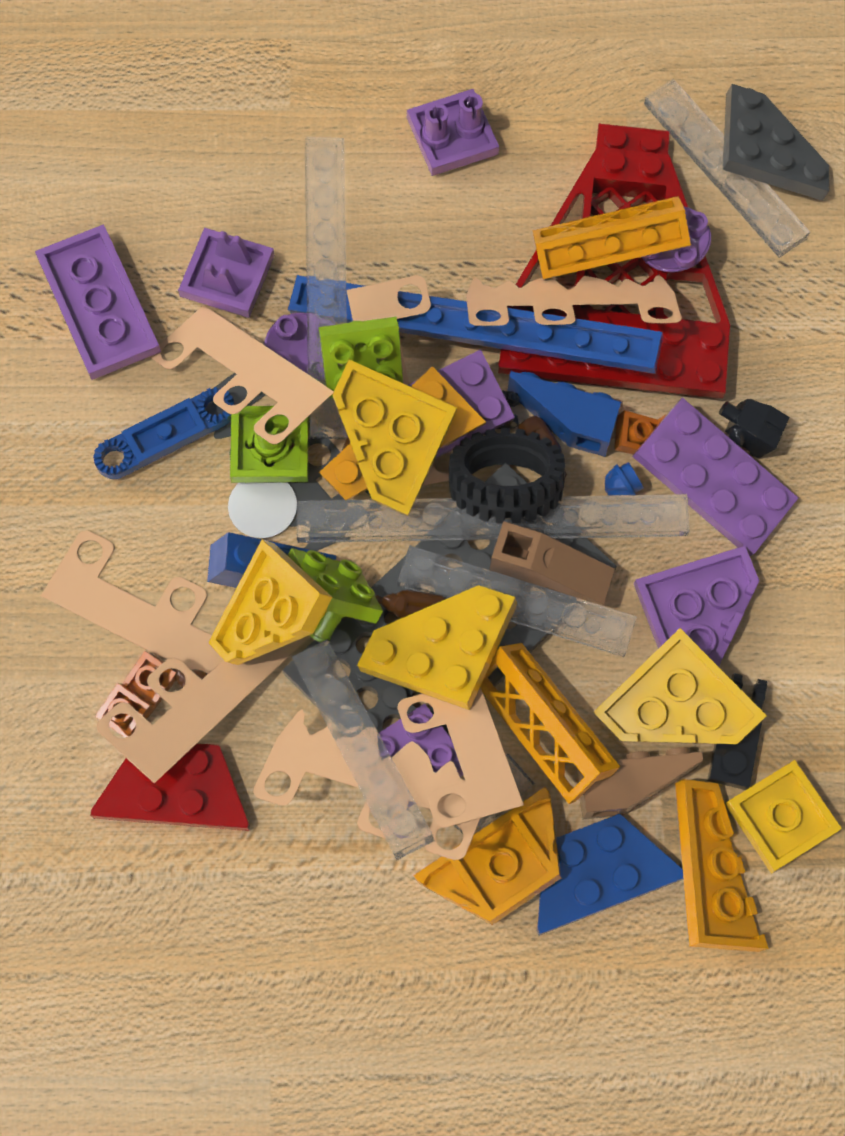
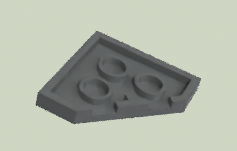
M731 84L726 93L723 170L823 201L829 192V164L765 94L751 88Z

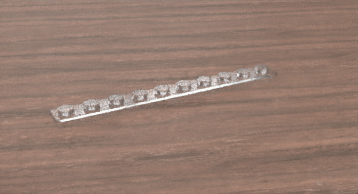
M687 494L563 496L554 510L549 509V514L543 517L537 514L536 520L529 522L525 517H521V523L514 524L541 532L551 538L688 536L690 532ZM452 498L416 499L408 517L372 501V499L297 501L298 543L498 539L502 527L501 523H496L495 517H491L487 522L480 520V513L474 517L467 514L466 508L461 510ZM505 518V522L512 524L511 518Z

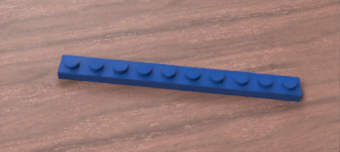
M297 275L288 311L291 314H312L326 321L350 323L353 319L347 290L363 287L364 285ZM399 291L397 298L403 307L411 309L420 304L422 294ZM429 296L431 306L426 313L397 319L400 333L654 374L656 373L663 342V332L576 318L572 324L542 325L535 321L534 312L508 308L509 322L505 325L475 326L469 323L467 301ZM482 310L476 314V317L481 321L493 322L500 319L501 315L494 310ZM542 313L545 319L551 321H559L566 318Z

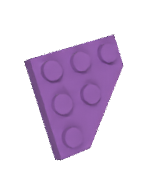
M742 546L636 579L634 587L658 649L681 628L719 667L759 583V578L746 546Z

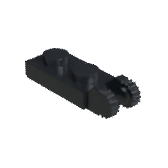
M733 673L731 680L742 690L743 675ZM757 679L752 690V701L762 710L767 690V681ZM762 722L739 744H714L707 781L742 790L750 788Z

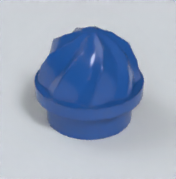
M629 462L620 467L616 464L605 476V491L607 495L618 501L636 498L635 493L644 489L641 481Z

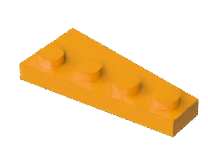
M433 366L411 386L457 407V411L440 448L457 441L458 438L486 424V421ZM351 443L319 472L346 502L368 490Z
M688 779L675 783L689 947L761 952L769 949L765 935H759L753 915L758 914L753 897H747L741 874L745 873L741 856L737 857L733 851L730 837L734 833L719 784Z

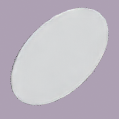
M288 482L238 483L232 490L228 501V512L232 523L239 531L254 538H269L280 534L291 524L297 510L296 495Z

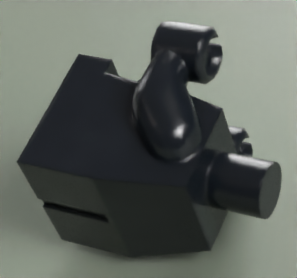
M754 399L741 401L737 406L726 401L719 411V415L729 420L725 430L729 438L740 448L744 447L749 450L750 454L758 459L777 448L790 418L771 405L760 403Z

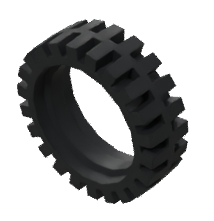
M501 428V433H496L494 429H488L485 432V436L480 432L474 433L471 439L465 437L460 441V445H456L453 448V453H451L449 460V492L452 500L456 501V505L461 510L466 508V513L473 517L480 513V520L488 522L491 517H495L496 523L503 524V521L505 522V518H511L512 524L521 523V517H525L529 522L536 520L537 514L542 517L549 514V509L554 510L558 506V502L562 500L565 483L563 453L560 454V448L557 445L552 446L550 439L545 437L540 440V434L532 432L529 436H526L523 429H517L515 433H510V428ZM506 463L508 465L529 468L542 477L534 482L519 486H500L484 482L472 474L481 468Z

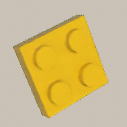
M793 760L746 789L725 804L771 874L842 829L796 760Z

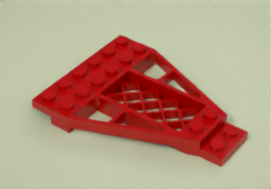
M599 123L595 151L550 226L564 223L580 194L583 195L581 219L590 217V212L593 216L605 214L597 205L608 197L619 208L618 210L638 206L644 201L647 204L679 196L682 205L688 207L670 155L668 154L670 131ZM621 196L632 197L633 199L627 203ZM535 250L515 284L519 288L528 284L538 265H540L537 250ZM706 256L696 264L697 268L691 267L679 272L656 270L649 266L641 257L630 260L622 267L616 262L607 265L613 273L604 280L611 284L618 279L621 282L625 279L635 282L627 273L639 265L649 275V278L640 284L642 286L653 282L654 278L658 275L665 281L673 279L700 282L703 284L716 323L681 319L677 323H647L641 319L640 314L630 313L624 307L626 304H610L605 310H596L590 305H573L576 319L663 332V342L655 374L501 349L498 373L510 375L511 371L517 373L531 372L543 379L723 399L726 393L730 323ZM592 268L575 272L574 287L584 276L598 278L591 270ZM507 306V308L534 312L533 306ZM655 307L648 310V315L653 318H669L664 314L663 307ZM548 309L543 312L544 314L567 316L566 312L560 309Z

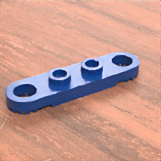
M214 387V389L208 388L207 391H203L191 399L188 398L121 431V434L98 444V448L94 450L95 453L93 455L98 472L108 479H120L231 422V414L223 411V414H218L219 416H212V414H208L205 411L206 406L213 401L214 395L220 389ZM227 391L224 395V402L228 405H235L233 397ZM119 451L124 454L123 463H120V466L116 465L115 468L113 466L111 468L108 465L105 466L103 463L104 457L109 452Z

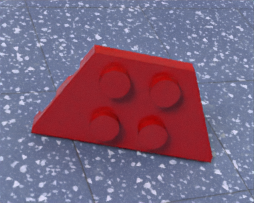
M197 743L155 783L125 758L91 809L90 814L93 819L249 831L250 826L220 746Z

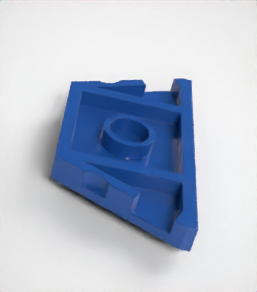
M621 814L557 837L561 879L539 893L537 933L539 936L684 880L683 869Z

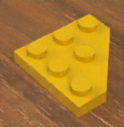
M349 359L333 392L335 404L372 501L408 517L454 418L457 407Z
M262 539L208 643L225 662L240 665L313 634L321 618L325 615L333 597L276 544Z
M480 585L374 630L357 666L363 673L470 710L518 604L516 598Z
M681 628L594 711L595 715L623 742L739 744L767 717Z

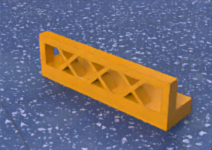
M679 196L532 230L543 279L691 245L685 209Z
M522 643L500 646L497 649L480 686L483 694L568 804L576 802L596 781L611 777L620 768V765ZM497 667L505 675V691H497L488 679L489 675ZM516 699L525 700L530 707V722H522L516 715ZM540 730L549 731L554 737L555 754L546 753L540 746ZM565 762L574 763L584 776L574 788L565 778Z

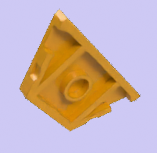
M542 788L524 800V806L509 810L475 833L467 853L462 859L452 860L441 856L413 875L417 882L493 925L560 880L561 872L551 796L547 788Z

